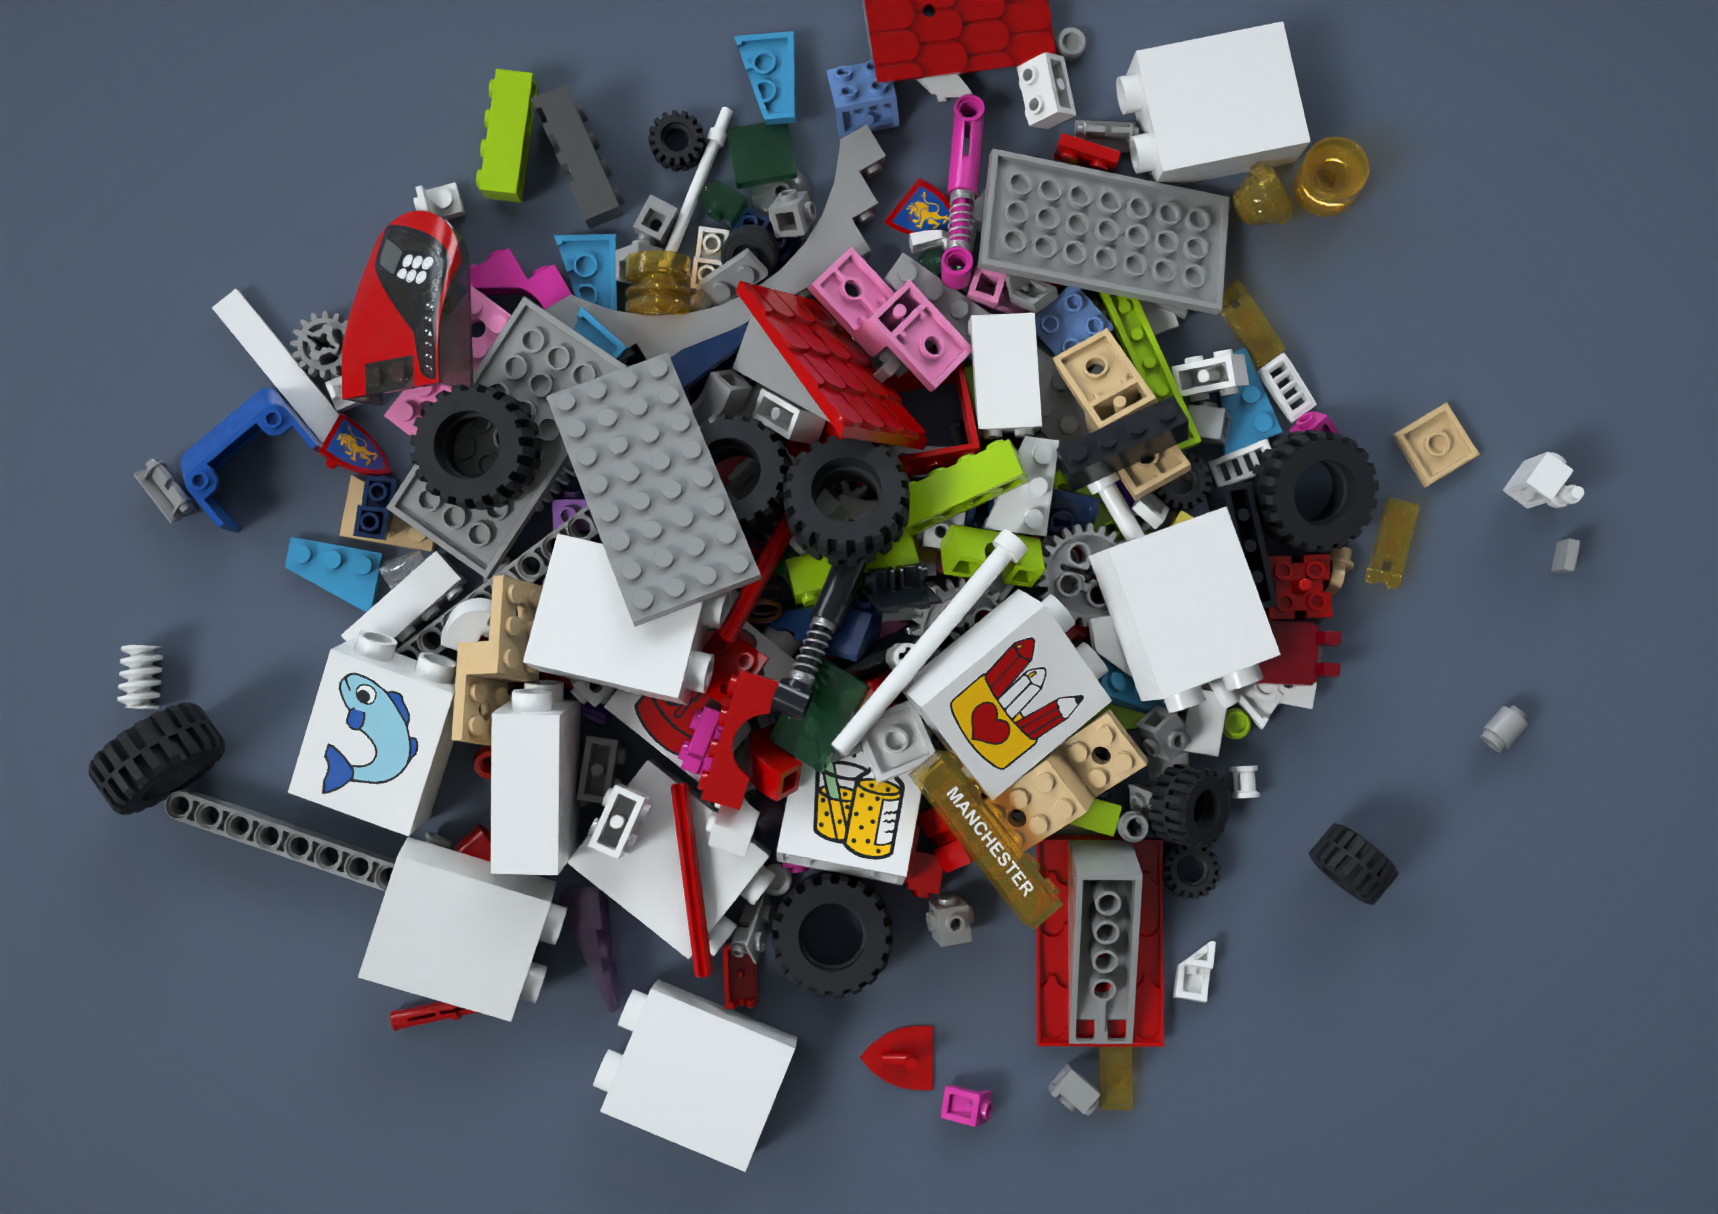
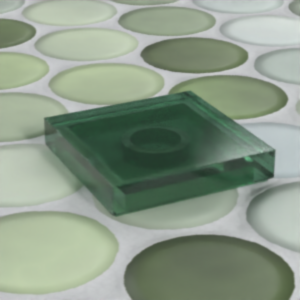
M759 123L726 130L737 189L798 178L787 123L771 125Z

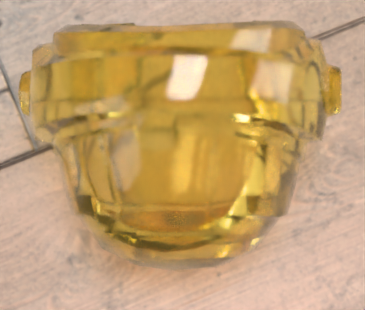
M1257 162L1250 167L1251 170L1247 172V177L1236 187L1233 196V206L1236 214L1248 225L1262 226L1270 223L1284 225L1289 222V218L1293 215V204L1274 168L1266 163L1260 164Z

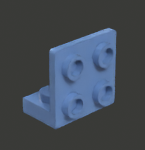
M873 60L827 70V78L835 106L840 138L849 135L866 124L871 132L900 126L897 96L893 82L877 84Z
M1066 286L1058 293L1056 300L1035 315L1036 335L1055 356L1106 328L1110 332L1114 329L1110 321L1080 288Z

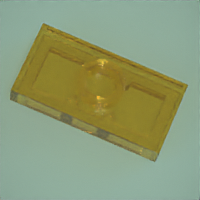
M1099 1047V1093L1101 1094L1099 1096V1108L1101 1110H1133L1132 1047Z

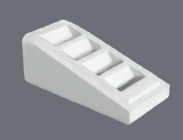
M1284 352L1257 371L1262 385L1290 423L1317 405ZM1280 368L1282 373L1273 379L1270 373ZM1287 378L1290 383L1279 389L1277 384ZM1294 387L1297 393L1286 400L1283 395ZM1299 398H1302L1304 403L1295 410H1292L1290 405Z
M1268 439L1209 461L1208 464L1217 487L1242 483L1256 478V474L1252 473L1253 471L1249 472L1243 456L1249 454L1254 467L1255 464L1260 465L1255 452L1261 450L1263 453L1265 449H1271ZM1232 460H1238L1243 475L1237 476ZM1224 463L1231 476V479L1225 481L1220 465Z

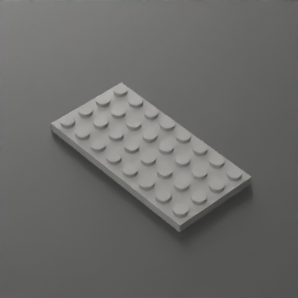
M992 149L989 155L978 269L1218 315L1222 311L1230 197Z
M523 297L466 386L469 387L471 383L481 384L504 392L520 401V405L526 407L532 414L530 421L537 423L540 431L539 434L535 435V438L542 441V451L536 452V459L541 460L539 470L533 468L530 474L535 478L530 486L523 485L520 489L524 494L517 500L509 498V503L501 508L492 507L491 510L468 509L447 504L441 501L439 496L432 495L425 489L427 482L419 481L415 473L419 469V465L414 464L386 508L484 578L490 579L570 459L546 396L628 366L526 297ZM477 418L467 423L458 433L454 444V458L457 467L463 475L470 478L479 477L486 473L495 463L499 454L500 440L494 424L486 418Z
M668 353L546 396L634 627L761 579L759 569Z

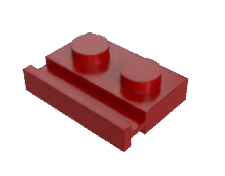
M1062 133L1053 159L1071 165L1113 173L1121 151Z

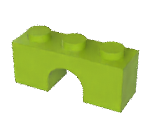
M952 524L940 542L943 574L971 578L994 551L995 547L992 542L1000 532ZM1016 535L1027 546L1028 551L1018 563L1010 561L1001 572L1002 582L1004 584L1032 588L1045 571L1040 538Z

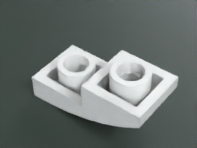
M699 226L690 288L696 289L700 285L702 278L722 266L721 249L730 235V230Z

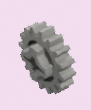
M323 311L322 318H319L313 312L311 313V322L308 323L301 319L300 323L303 329L293 330V333L298 336V340L291 341L290 345L298 349V351L291 355L294 359L301 360L298 367L304 371L308 370V374L316 378L319 373L320 377L324 380L329 379L330 373L335 377H340L342 367L341 338L345 335L348 320L343 322V317L338 313L332 318L328 311ZM317 342H320V343H322V344H323V343H326V344H329V343H330V345H332L335 349H332V348H330V347H328V348L323 347V348H322V346H320L319 344H317ZM307 344H309L311 350L309 355L307 351Z

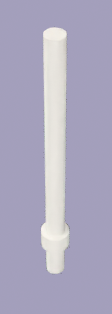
M722 107L715 126L710 128L706 141L708 144L664 250L663 261H660L655 275L660 278L667 279L719 148L723 147L727 138V133L725 132L733 115V111L727 107Z

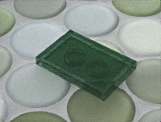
M821 656L820 660L822 663L817 665L819 671L813 675L815 680L811 688L814 690V694L805 718L801 721L782 713L768 739L819 773H824L837 750L831 743L856 715L871 686Z

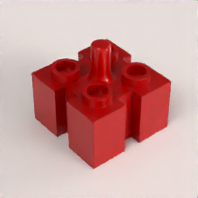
M1329 554L1303 555L1295 558L1294 563L1291 562V556H1268L1278 606L1264 609L1268 621L1295 619L1294 613H1297L1298 620H1317L1333 617L1331 592H1323V581L1330 579Z
M975 784L961 789V792H956L954 796L960 793L964 795L957 803L953 804L957 798L950 800L951 796H948L939 801L940 803L929 807L917 815V819L927 838L930 839L932 844L938 845L934 852L945 873L972 863L998 842L996 839L991 845L986 847V844L990 841L987 838L982 841L981 838L990 831L988 827L987 831L983 824L977 827V831L981 832L982 835H977L974 830L977 823L983 822L982 819L979 818L970 826L969 822L972 815L967 819L964 818L974 810L973 808L978 802L987 797ZM968 801L970 804L963 816V810L955 805ZM976 812L973 820L978 817V814ZM991 833L989 838L992 840L995 836Z

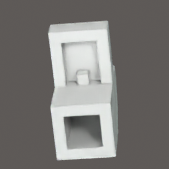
M473 598L456 606L442 630L440 645L457 651L458 643L477 642L481 635L489 638L491 600Z

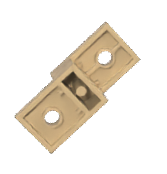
M1107 328L1052 358L1054 367L1085 412L1086 426L1089 433L1156 404L1155 395ZM1094 364L1104 367V370L1099 374H1090L1087 371ZM1178 445L1155 454L1154 461L1149 464L1137 462L1116 472L1135 501L1191 470V464Z
M505 575L493 576L489 641L458 643L452 741L491 746L492 713L507 703L508 683L539 681V671L525 664L523 660L543 586ZM480 706H481V711H482V712H481V716L479 715V707H480Z
M1109 709L1074 732L993 801L987 796L978 802L973 809L1004 847V850L1010 855L1011 859L1087 813L1095 797L1145 767L1149 760ZM1096 747H1105L1109 750L1111 758L1108 760L1099 759L1095 755L1094 749ZM1018 809L1024 812L1026 821L1018 822L1014 820L1011 810Z

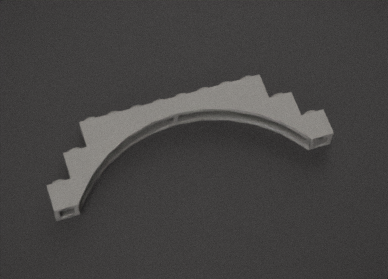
M867 124L840 139L835 181L823 214L805 244L780 271L759 286L811 298L813 294L807 288L851 246L868 263L867 259L870 257L871 250L855 224L863 225L875 217L874 213L877 212L878 202L863 177L866 176L869 179L883 170L882 166L885 163L886 155ZM569 295L545 309V311L574 329L580 307L585 308L630 349L620 360L622 363L635 357L636 354L634 352L638 349L645 360L665 353L672 357L684 348L749 323L752 315L740 297L716 307L676 315L647 316L615 311L573 295Z

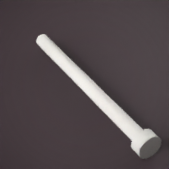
M1115 472L1087 485L1092 495L1097 492L1099 493L1125 540L1128 542L1145 536L1115 484L1116 481L1120 480ZM1221 677L1208 682L1223 709L1240 701L1235 689L1226 691Z
M1003 529L993 540L994 551L831 743L841 754L847 757L1010 561L1018 563L1028 551L1027 546L1016 535Z

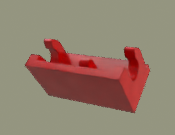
M726 940L723 944L725 1009H735L736 1006L752 1008L755 1004H759L758 963L754 964L749 954H744L743 957L734 956L731 953L732 949L730 947L732 940Z

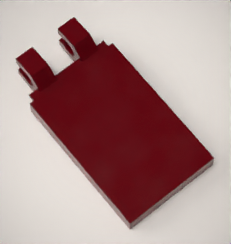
M1268 621L1281 655L1260 662L1259 666L1264 678L1252 684L1312 686L1313 682H1318V677L1338 678L1340 676V663H1318V646L1338 647L1341 644V631H1319V625H1314V622Z

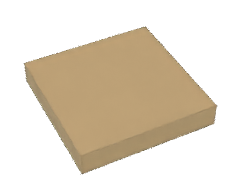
M1447 402L1392 435L1424 488L1480 455Z

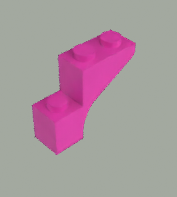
M509 248L492 252L487 257L488 260L479 265L474 264L464 268L460 272L461 275L455 278L457 284L464 292L472 285L485 296L525 295L538 301L544 309L572 295L555 264L550 267L545 265L538 268L532 273L533 276L528 279Z

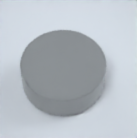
M1069 27L1063 29L1056 39V53L1064 56L1066 61L1079 59L1087 45L1086 37L1077 28Z

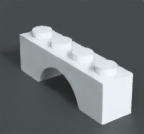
M750 734L745 737L743 745H739L733 753L736 762L744 771ZM750 780L748 782L746 792L751 789H755V786L750 782ZM745 797L743 798L740 810L715 803L714 807L719 808L718 813L711 812L706 826V830L711 832L708 845L746 857L760 812L754 809L746 801Z

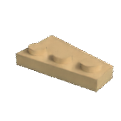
M351 475L339 536L434 553L436 543L395 514L393 515L386 540L353 536L357 506L362 504L365 482Z

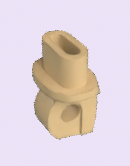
M1347 547L1341 549L1333 548L1331 552L1326 553L1329 554L1330 579L1324 581L1323 592H1331L1332 596H1335L1339 589H1341L1345 573L1354 568V562L1351 561L1352 549Z

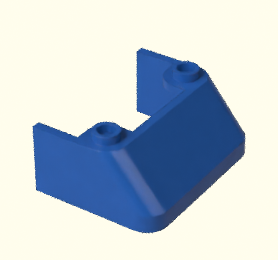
M263 388L257 391L190 447L180 459V469L188 492L219 528L238 533L241 528L213 496L219 486V477L216 473L218 469L263 432L277 437L286 434L294 427L311 449L318 452L322 446V442L280 392L272 388Z

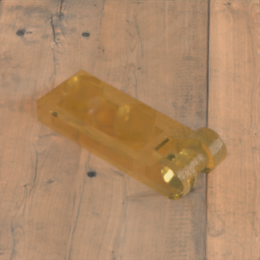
M1239 280L1230 283L1228 289L1223 292V304L1220 313L1243 347H1246L1256 366L1260 368L1284 352L1286 347ZM1234 299L1240 303V306L1236 309H1233L1229 303Z
M1392 497L1386 498L1370 565L1365 574L1366 582L1373 584L1381 582L1385 583L1388 588L1398 589L1402 580L1420 505ZM1383 561L1392 563L1390 572L1381 570Z

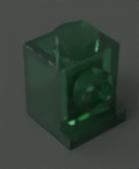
M714 179L710 186L705 185L698 197V201L703 203L704 208L707 209L705 211L706 214L718 222L724 219L727 229L730 231L744 208L748 207L746 196L717 179Z

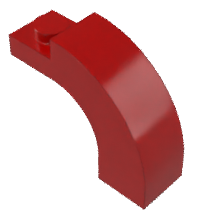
M790 716L756 731L751 730L747 746L745 772L749 774L750 782L760 792L776 802L798 790L802 762L788 755L787 752L798 747L803 721Z

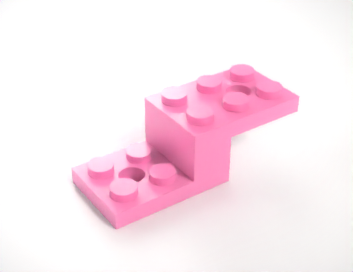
M852 246L807 288L872 358L888 346L930 392L935 390L972 352V346L910 279L894 293ZM845 284H851L856 288L857 297H851L846 293ZM926 340L935 344L937 348L936 354H931L926 350Z
M470 285L439 325V382L414 387L413 378L384 416L408 435H416L418 427L413 424L416 417L422 418V407L428 401L433 403L438 401L435 396L443 390L452 392V386L460 384L466 386L511 315ZM476 322H482L486 326L485 333L478 338L472 337L470 335L471 326ZM430 336L429 339H428V340H430V341H427V342H433V339H432V337ZM424 345L422 346L423 362L427 363L425 365L433 364L432 359L424 361V353L433 354V350L430 349L432 346L429 348H424ZM420 349V350H419V354H420V359H421V363H422L421 349ZM426 368L427 375H429V368ZM430 370L431 377H433V370Z

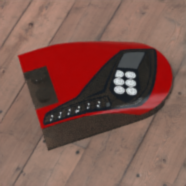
M428 211L405 213L393 220L382 231L374 244L356 291L343 340L341 367L343 400L383 406V394L437 384L448 387L460 384L469 387L471 383L474 384L469 254L462 234L459 230L454 229L445 217Z

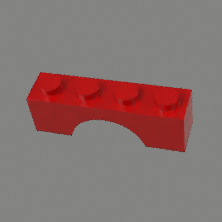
M740 669L738 676L731 675L726 692L732 695L729 707L722 706L717 721V725L722 726L719 739L712 738L707 757L713 760L709 771L702 770L697 789L703 790L701 799L740 810L750 777L734 758L732 750L733 739L737 730L745 721L754 716L770 713L772 699L779 684L778 680Z

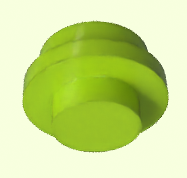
M1239 708L1226 710L1222 734L1230 739L1245 737L1251 728L1249 715Z

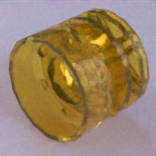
M1340 136L1326 137L1316 142L1306 153L1294 180V193L1300 206L1310 214L1320 217L1336 216L1346 211L1356 200L1369 174V162L1364 150L1353 140Z
M648 250L629 254L625 258V278L628 282L636 284L625 290V295L629 299L625 302L626 312L647 316L691 313V304L687 301L691 298L690 289L680 286L691 281L690 257L672 251Z

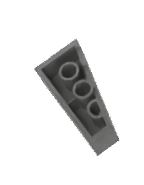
M566 83L532 97L533 105L543 122L542 125L556 151L557 159L568 179V184L589 229L622 216L623 213L619 205L625 202L618 186L612 188L607 178L612 176L606 159L599 160L595 150L599 149L600 145L593 130L588 133L583 123L588 121L582 104L575 105Z

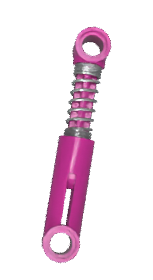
M972 94L959 97L954 105L947 196L950 199L949 204L951 207L948 218L950 222L948 224L949 231L947 232L949 238L946 241V250L941 259V279L944 285L954 290L963 289L971 282L973 270L971 245L968 243L972 240L969 236L972 230L969 227L973 225L972 221H970L973 218L971 211L974 210L972 204L978 198L985 107L981 98ZM964 138H970L969 154L963 153ZM961 266L963 269L955 271L951 267Z

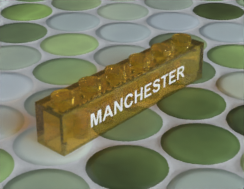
M936 750L911 771L908 776L1021 923L1035 930L1063 905L1057 897L1060 893L1058 888L1050 879L1046 878L1044 880L1038 872L1041 867L1036 859L1029 853L1025 855L1018 846L1021 844L1020 838L1012 829H1006L999 821L1002 815L991 803L986 804L980 796L983 791L978 783L971 777L967 779L961 771L963 764L953 752L948 753Z

